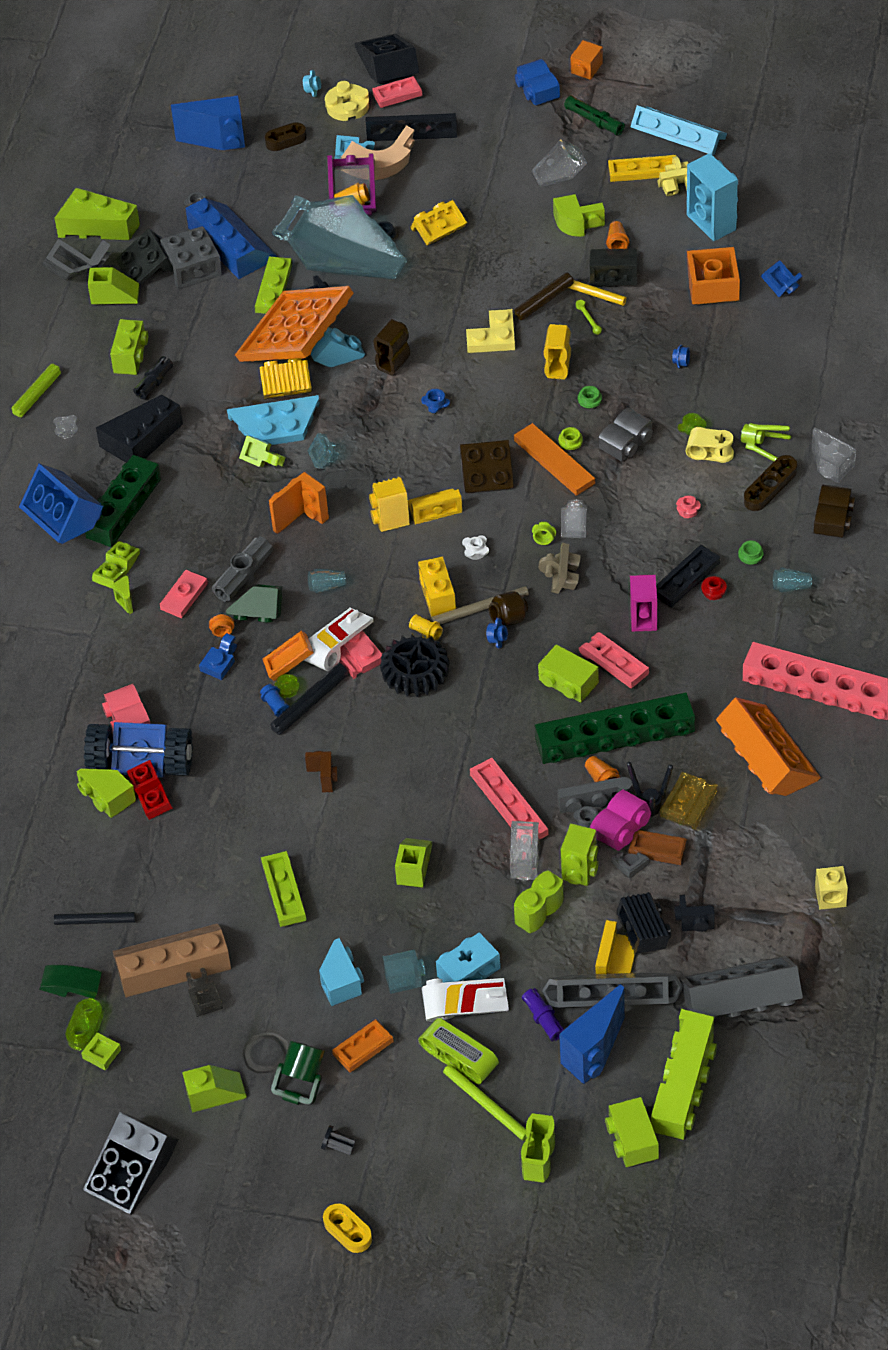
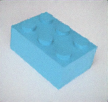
M709 153L687 164V216L707 236L716 241L736 230L738 179L734 173H730L724 167L720 160H717Z

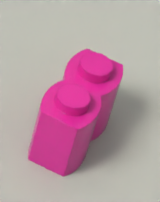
M621 790L611 799L607 808L594 818L590 828L596 830L597 840L619 851L632 841L636 831L649 822L651 811L646 801L625 790Z

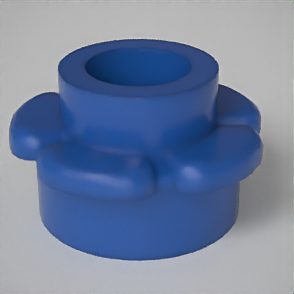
M680 345L678 349L673 350L672 361L677 364L678 368H681V366L688 367L690 361L689 347Z

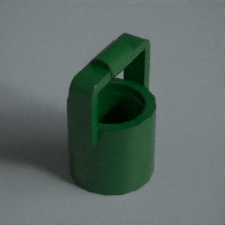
M290 1041L284 1063L280 1062L278 1064L271 1086L272 1093L282 1096V1100L299 1105L300 1102L313 1104L322 1080V1075L318 1073L325 1051L303 1043ZM282 1074L314 1083L310 1097L305 1098L302 1097V1094L278 1089Z

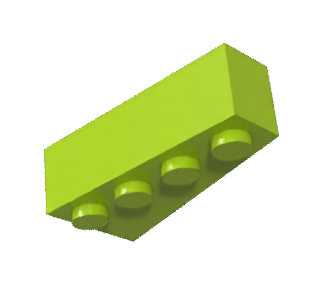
M681 1009L679 1015L680 1032L675 1031L671 1049V1058L673 1059L667 1058L663 1081L666 1084L660 1083L651 1115V1125L654 1133L684 1140L686 1131L693 1128L695 1114L692 1112L694 1106H700L703 1090H700L702 1083H707L710 1067L707 1065L709 1059L714 1060L717 1044L713 1043V1016Z

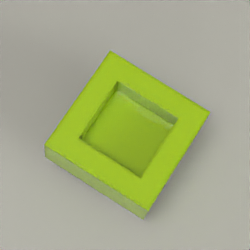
M97 1032L82 1051V1058L106 1070L121 1051L119 1043Z

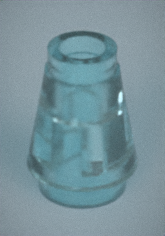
M783 567L780 570H774V590L787 592L811 587V573Z
M314 569V571L308 572L309 590L316 593L345 586L346 584L344 571Z

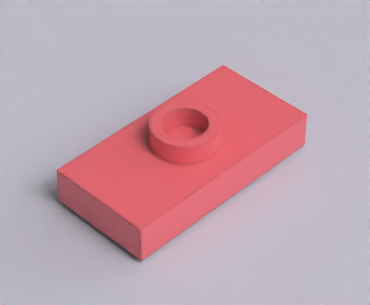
M414 76L372 88L373 95L380 108L422 96V89Z
M185 570L160 603V610L183 618L207 586V578Z

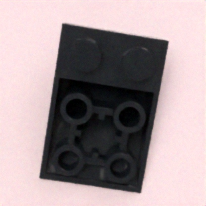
M120 1112L83 1190L132 1215L167 1166L179 1139L131 1115Z

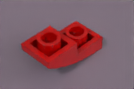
M151 760L127 771L149 820L173 809Z

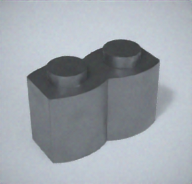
M626 408L599 435V449L620 461L632 457L636 453L638 446L650 440L653 434L652 421L631 408Z

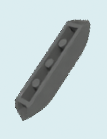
M667 973L587 974L551 978L546 983L542 992L549 1005L553 1007L594 1006L621 984L624 987L625 1005L670 1004L677 1001L683 985L676 975Z

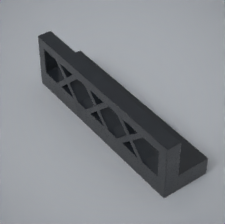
M456 113L365 117L367 141L397 140L406 125L414 129V140L457 138Z

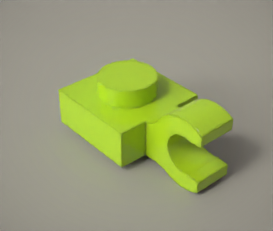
M247 435L239 459L259 467H264L265 462L275 466H283L286 457L270 452V443Z

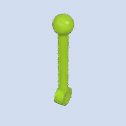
M576 301V308L583 312L593 327V333L599 335L602 332V328L596 325L586 310L585 301Z

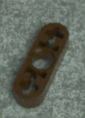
M790 455L778 457L745 490L744 506L750 511L762 510L796 476V459ZM772 479L777 484L773 487H768L764 482Z

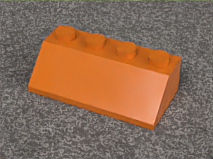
M735 697L717 717L716 721L722 727L721 732L731 739L735 745V751L745 758L749 764V770L760 778L763 782L762 787L769 794L787 796L817 782L821 778L766 705Z

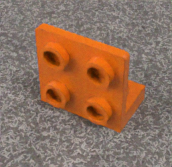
M305 472L292 479L286 487L275 493L269 500L272 527L276 534L281 532L304 512L310 519H315L321 524L329 519L325 486Z

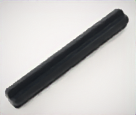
M341 663L335 665L271 722L272 731L277 735H281L348 675V669Z

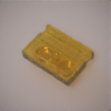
M682 772L660 810V817L683 826L685 824L692 826L691 829L695 830L717 792V784L710 785L706 783V780Z

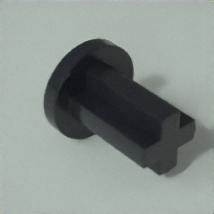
M329 1125L321 1149L325 1150L326 1147H330L351 1155L356 1139L333 1131L334 1126Z

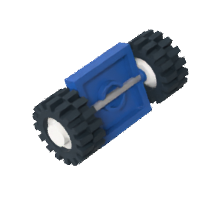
M114 722V730L108 724H89L87 726L84 739V765L86 769L109 770L111 767V770H118L122 775H128V770L151 760L159 777H164V771L167 775H189L190 766L192 765L191 758L193 757L191 729L169 728L167 730V725L123 722Z

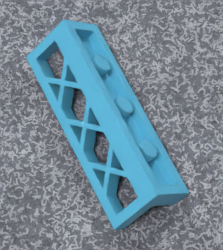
M639 105L636 107L630 126L631 128L708 154L711 153L712 155H715L719 140H725L727 135L725 132Z

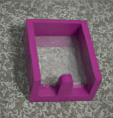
M370 153L369 157L364 158L347 155L343 159H333L332 155H327L330 213L335 214L337 218H345L353 213H358L360 217H367L377 212L374 154ZM358 182L366 184L370 201L365 202V205H336L334 194Z

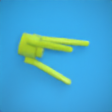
M745 424L741 433V442L746 443L745 448L753 450L772 461H775L778 457L756 445L762 444L765 436L791 439V435L765 431H789L790 426Z

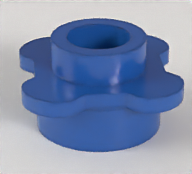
M440 389L429 390L426 396H423L421 399L422 404L426 405L431 413H436L443 407L450 405V400L445 398L444 392Z
M496 618L495 623H489L486 631L488 642L496 643L497 648H502V642L508 636L507 627L502 625L501 618Z

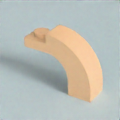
M406 125L392 146L379 151L366 149L352 141L341 156V159L346 158L347 155L364 158L369 157V154L373 153L375 158V180L393 176L409 163L410 152L415 142L413 139L414 129ZM369 168L341 170L353 177L369 180Z

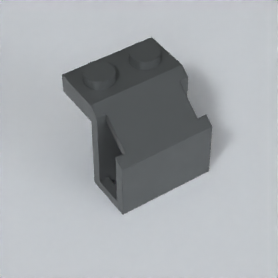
M58 239L42 266L64 280H68L72 277L89 273L90 268H96L97 266L101 268L111 254L107 251L110 244L102 240L89 259ZM56 252L78 266V268H69L55 259L53 255Z

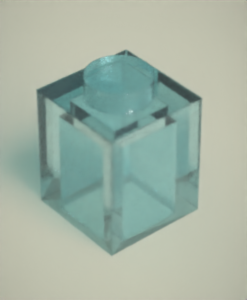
M415 949L383 956L384 973L390 994L422 987L421 976L426 975L422 959L417 960Z

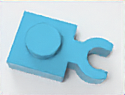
M337 135L335 159H341V156L352 141L366 149H374L375 142L365 141L364 143H359V137Z

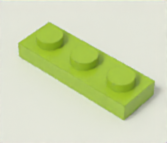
M269 256L255 303V313L266 314L280 294L285 291L292 268L291 258Z
M287 851L261 857L280 927L306 921L305 911Z

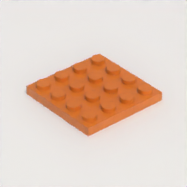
M350 286L283 291L236 352L235 356L239 362L303 359L308 357L316 343L323 338L328 327L335 322L339 312L347 306L348 300L354 292Z

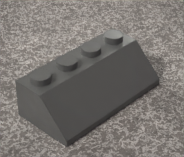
M786 956L679 978L683 985L682 991L688 1011L713 1016L714 1020L715 1016L724 1014L726 1017L739 1016L742 1014V1011L752 1009L755 1012L764 1011L769 1008L768 1005L777 1003L780 1006L795 1004V1000L803 998L798 967Z

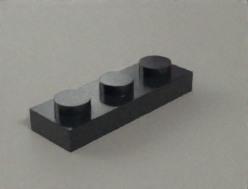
M703 545L698 546L656 585L657 599L672 608L720 564V556Z

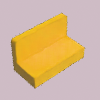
M448 489L409 499L408 508L415 525L462 513V499L459 489Z
M606 920L595 965L596 974L631 973L635 954L630 941H628L626 935L617 934V922Z

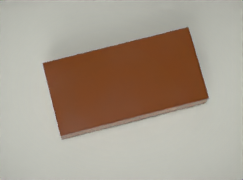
M638 830L633 835L628 852L629 854H644L649 860L681 865L687 839Z

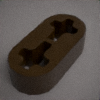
M298 122L269 130L265 134V145L270 151H280L301 144L306 140V128L302 123Z

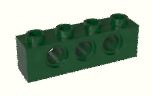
M132 455L129 461L123 464L118 476L110 482L104 495L100 496L97 500L103 505L101 517L96 521L93 529L85 532L87 539L112 548L161 481L159 465L157 463Z

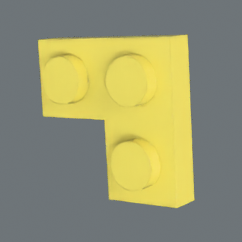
M512 309L489 311L490 328L466 329L468 353L515 350Z

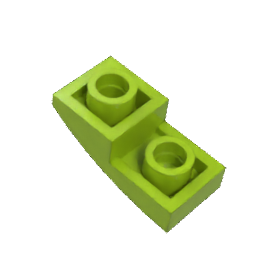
M118 541L106 552V561L92 573V581L113 589V583L126 576L140 554V549Z

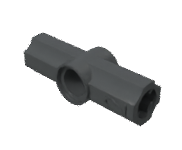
M261 536L254 538L242 553L232 556L230 560L231 566L212 586V592L219 600L223 602L230 601L243 586L249 585L254 581L255 572L271 555L273 546L267 539Z

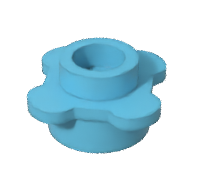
M310 70V75L303 77V88L306 93H312V96L316 97L317 91L321 89V80L319 76L315 75L314 70Z

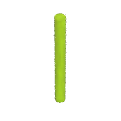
M449 1064L445 1067L443 1073L522 1141L526 1140V1128L452 1065Z

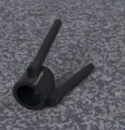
M627 762L626 765L636 797L647 802L651 811L650 816L653 817L662 809V800L666 798V790L673 765H668L660 791L649 788L642 792L632 763Z

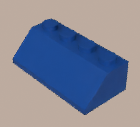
M203 198L185 208L188 228L190 230L201 226L205 228L220 255V261L238 279L267 265L269 256L277 257L226 204Z
M39 463L19 508L58 543L63 544L93 529L96 521L101 517L103 505L63 471Z

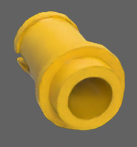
M415 614L409 623L410 629L421 634L423 633L427 639L432 636L436 641L443 632L439 622H431L418 614Z

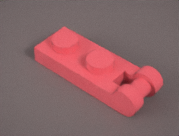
M600 632L591 637L592 641L584 643L579 647V651L584 658L591 659L631 689L649 674V667Z

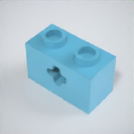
M479 932L473 937L466 938L458 947L450 952L443 953L436 961L437 977L443 979V983L484 980L500 969V954Z

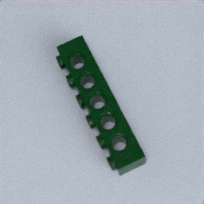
M687 692L535 724V741L542 763H557L561 760L584 757L598 752H609L613 749L627 746L632 747L645 742L660 741L664 738L678 735L684 736L695 732V715Z

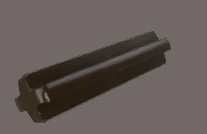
M568 272L558 277L516 307L514 310L516 317L519 320L527 318L573 285V277Z

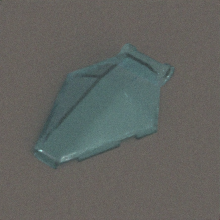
M353 195L317 202H310L300 196H294L288 212L279 226H275L272 231L274 237L288 241L307 270L396 279L407 262V258L395 247L393 240L374 219L371 220L363 211V206ZM299 210H304L293 230H287Z

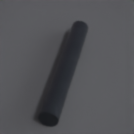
M135 912L54 914V925L135 923L136 920Z

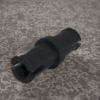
M161 356L153 368L148 369L144 373L145 377L133 389L137 397L142 393L140 399H146L153 388L162 383V378L173 367V363L169 358L164 362L166 357Z

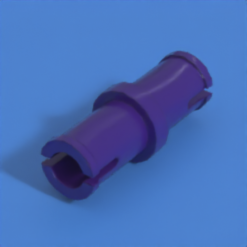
M536 988L533 990L529 989L522 995V1000L533 1013V1020L542 1026L552 1042L559 1040V1034L565 1029L554 1016V1009L545 1003Z

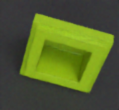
M126 575L113 583L115 600L127 613L131 614L133 613L129 577Z

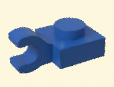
M226 633L221 640L219 649L211 647L199 664L200 671L222 680L235 662L234 656L231 654L237 648V644L233 643L236 637Z

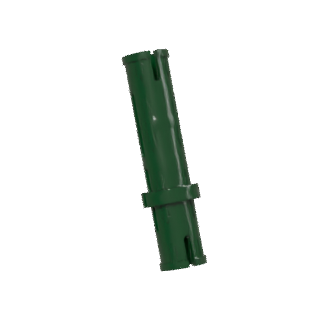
M572 95L568 96L565 100L564 107L595 123L596 127L606 129L616 136L621 135L624 131L625 124L611 117L610 113L606 111L601 112Z

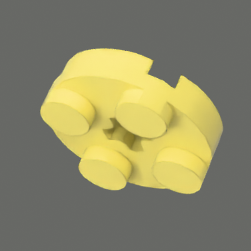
M347 81L338 82L337 86L330 89L325 96L327 113L332 118L341 121H349L348 117L353 116L356 119L362 117L369 110L368 90L359 85L350 84Z

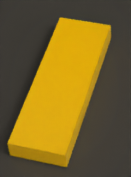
M667 155L608 160L610 182L659 178V173L666 171L665 165L672 164V158L677 156Z

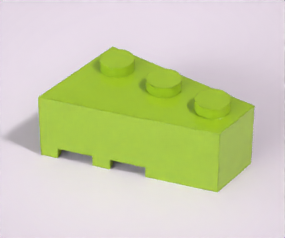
M75 188L55 216L58 238H65L66 235H79V238L87 239V235L101 236V239L130 240L140 226L137 205Z

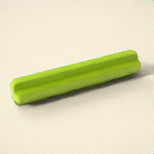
M50 364L12 406V413L19 418L22 417L61 374L60 367Z

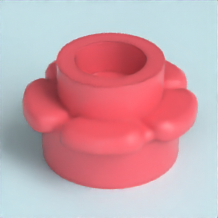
M690 495L681 497L676 502L677 511L684 518L696 516L701 507L700 501Z

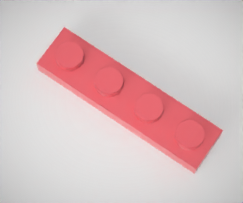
M493 758L470 769V776L526 847L549 835L546 825Z

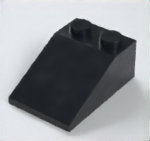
M396 33L354 43L370 77L379 84H388L392 82V79H405L419 73L415 46Z

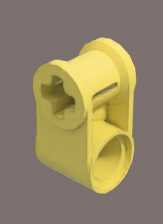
M702 427L693 428L690 432L685 452L688 457L695 460H709L720 463L729 462L734 457V450L731 447L733 435L726 430H713Z

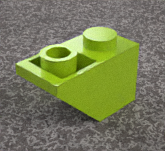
M113 267L90 268L88 289L91 304H138L139 283Z
M79 769L76 771L79 781L77 786L84 796L88 795L93 800L95 807L100 812L104 811L110 818L136 802L133 785L118 770Z
M406 838L400 843L395 863L397 885L423 888L432 849V841Z

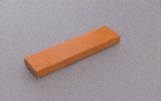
M533 423L514 434V441L576 496L595 484V478Z

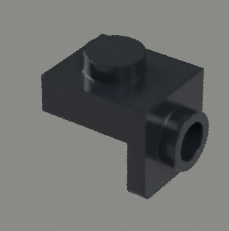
M685 894L679 895V905H674L675 921H681L682 932H703L714 929V905L686 907Z

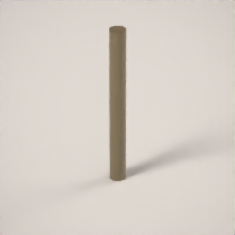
M526 586L512 590L518 592L522 598L529 596ZM493 597L433 616L431 621H437L441 625L487 610Z

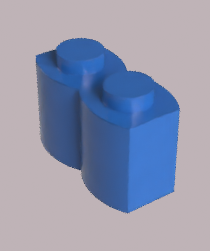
M539 59L517 67L515 81L518 87L523 88L528 101L531 100L534 105H538L560 97L559 83L553 73L550 72L544 60Z

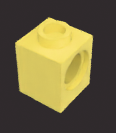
M843 866L816 869L815 890L819 910L846 907L848 887Z

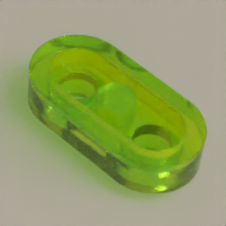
M87 998L81 1000L76 1005L65 1033L67 1043L72 1049L84 1050L96 1035L103 1019V1010L99 1001ZM78 1031H83L81 1034H75Z

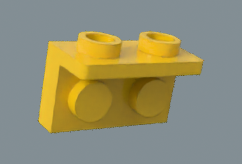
M451 200L446 204L444 201L438 203L428 213L423 211L413 218L414 221L410 228L412 231L417 230L428 246L465 227L467 221L455 202Z

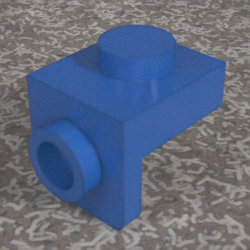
M780 260L761 275L762 279L778 297H781L786 292L789 295L800 286L797 282L803 277L801 273L794 277Z

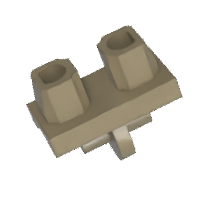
M562 543L560 553L556 554L555 557L549 553L547 557L539 560V570L545 573L546 577H552L551 592L559 594L561 588L575 589L578 584L579 574L569 572L567 569L577 570L580 563V555L569 552V544Z

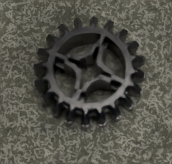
M412 633L410 638H405L402 635L400 641L393 639L392 646H386L385 653H382L380 671L389 689L395 688L397 694L404 691L406 697L410 693H414L418 697L419 693L424 692L428 696L429 689L437 691L438 685H443L445 678L448 677L449 659L445 648H442L440 641L434 642L432 636L425 639L423 633L420 637H415Z

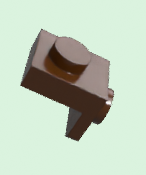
M331 751L306 752L307 772H320L322 793L333 792V782L338 781L337 766H333Z

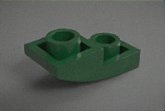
M45 965L39 990L66 997L68 992L95 999L102 972L78 966Z

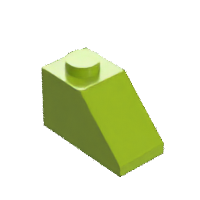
M212 1065L182 1072L192 1113L246 1098L239 1072Z

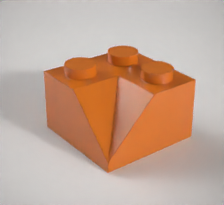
M734 247L687 251L692 304L739 301L740 279Z

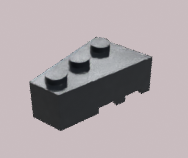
M161 394L96 427L99 447L126 463L132 455L146 459L183 425L180 405Z

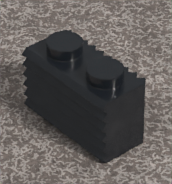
M650 892L641 895L637 894L636 896H623L620 899L616 913L622 928H624L626 937L630 941L632 950H634V954L666 949L668 940L671 938V928L668 923H664L661 917L662 911L659 902H654Z

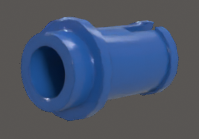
M268 684L260 691L261 699L263 702L268 703L275 716L278 717L289 705L279 694V688L273 684Z

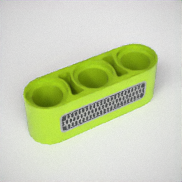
M437 1018L418 1039L420 1045L428 1053L446 1065H452L463 1076L476 1084H481L499 1064L498 1058L492 1051L440 1018Z

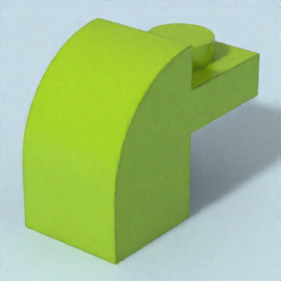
M576 194L553 198V215L558 228L565 234L580 237L585 236L584 229L605 226L603 203L580 207Z

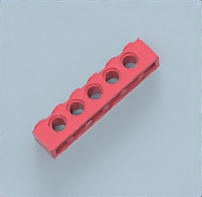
M752 642L743 663L742 681L771 688L778 692L797 695L804 699L815 700L826 705L837 706L851 712L866 714L876 719L888 720V678Z

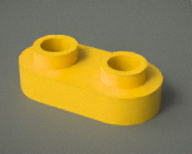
M332 1204L325 1209L323 1221L326 1230L347 1250L360 1253L370 1247L372 1236L369 1226L346 1205ZM336 1220H342V1221H343V1222L340 1223V1224H335V1223H333V1222L336 1221ZM355 1238L362 1239L360 1242L353 1241Z

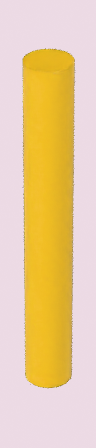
M573 280V285L568 287L569 289L622 306L625 305L627 299L625 296Z

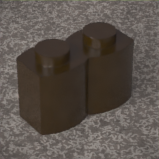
M391 319L373 340V346L377 353L375 355L376 367L378 370L391 376L396 373L410 356V348L407 343L409 332L406 325L402 322Z
M822 484L813 533L843 538L844 531L850 530L852 516H848V511L853 512L855 497L851 496V488Z

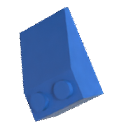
M238 96L171 104L176 141L219 150L245 147Z
M621 984L559 1034L561 1064L583 1084L591 1078L598 1077L603 1071L624 1021L625 998L624 987Z

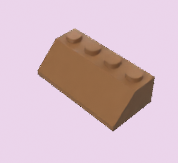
M218 923L113 951L125 997L231 970L228 949L222 929Z

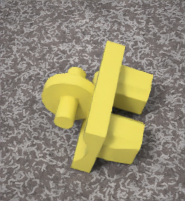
M678 156L672 158V164L665 165V172L659 173L658 187H663L666 196L678 194L677 184L685 183L687 190L688 161L680 163Z

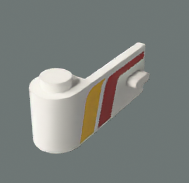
M347 609L309 638L314 653L304 661L325 671H330L340 661V647L373 623V618L358 610Z
M504 978L443 983V979H432L426 981L427 985L422 987L426 1021L434 1022L437 1018L447 1020L457 1015L509 1011Z

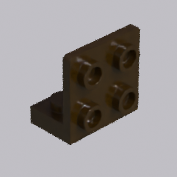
M509 440L460 444V459L462 461L465 493L513 489Z

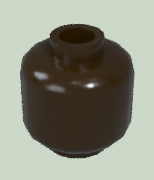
M515 591L494 596L489 605L491 619L495 622L496 618H501L503 626L522 622L528 611L526 599L522 598Z

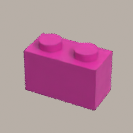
M656 575L630 576L632 632L657 631Z

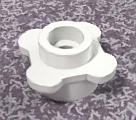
M482 535L464 538L462 544L466 548L465 556L478 560L489 553V548L485 544L487 538Z

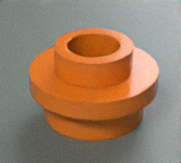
M219 614L210 619L209 628L213 635L223 637L226 633H232L234 620L227 615Z

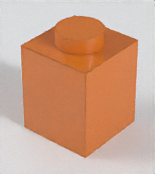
M584 40L571 55V73L590 80L603 64V47Z

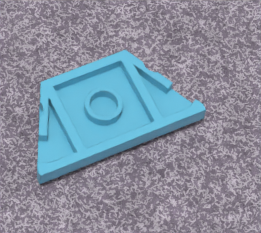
M319 396L227 409L228 419L230 421L233 420L245 436H253L271 445L301 441L305 439L307 428L312 423L315 408L319 407Z

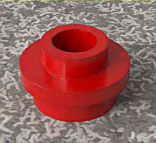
M716 576L704 579L701 584L702 593L709 600L722 598L727 589L726 582Z

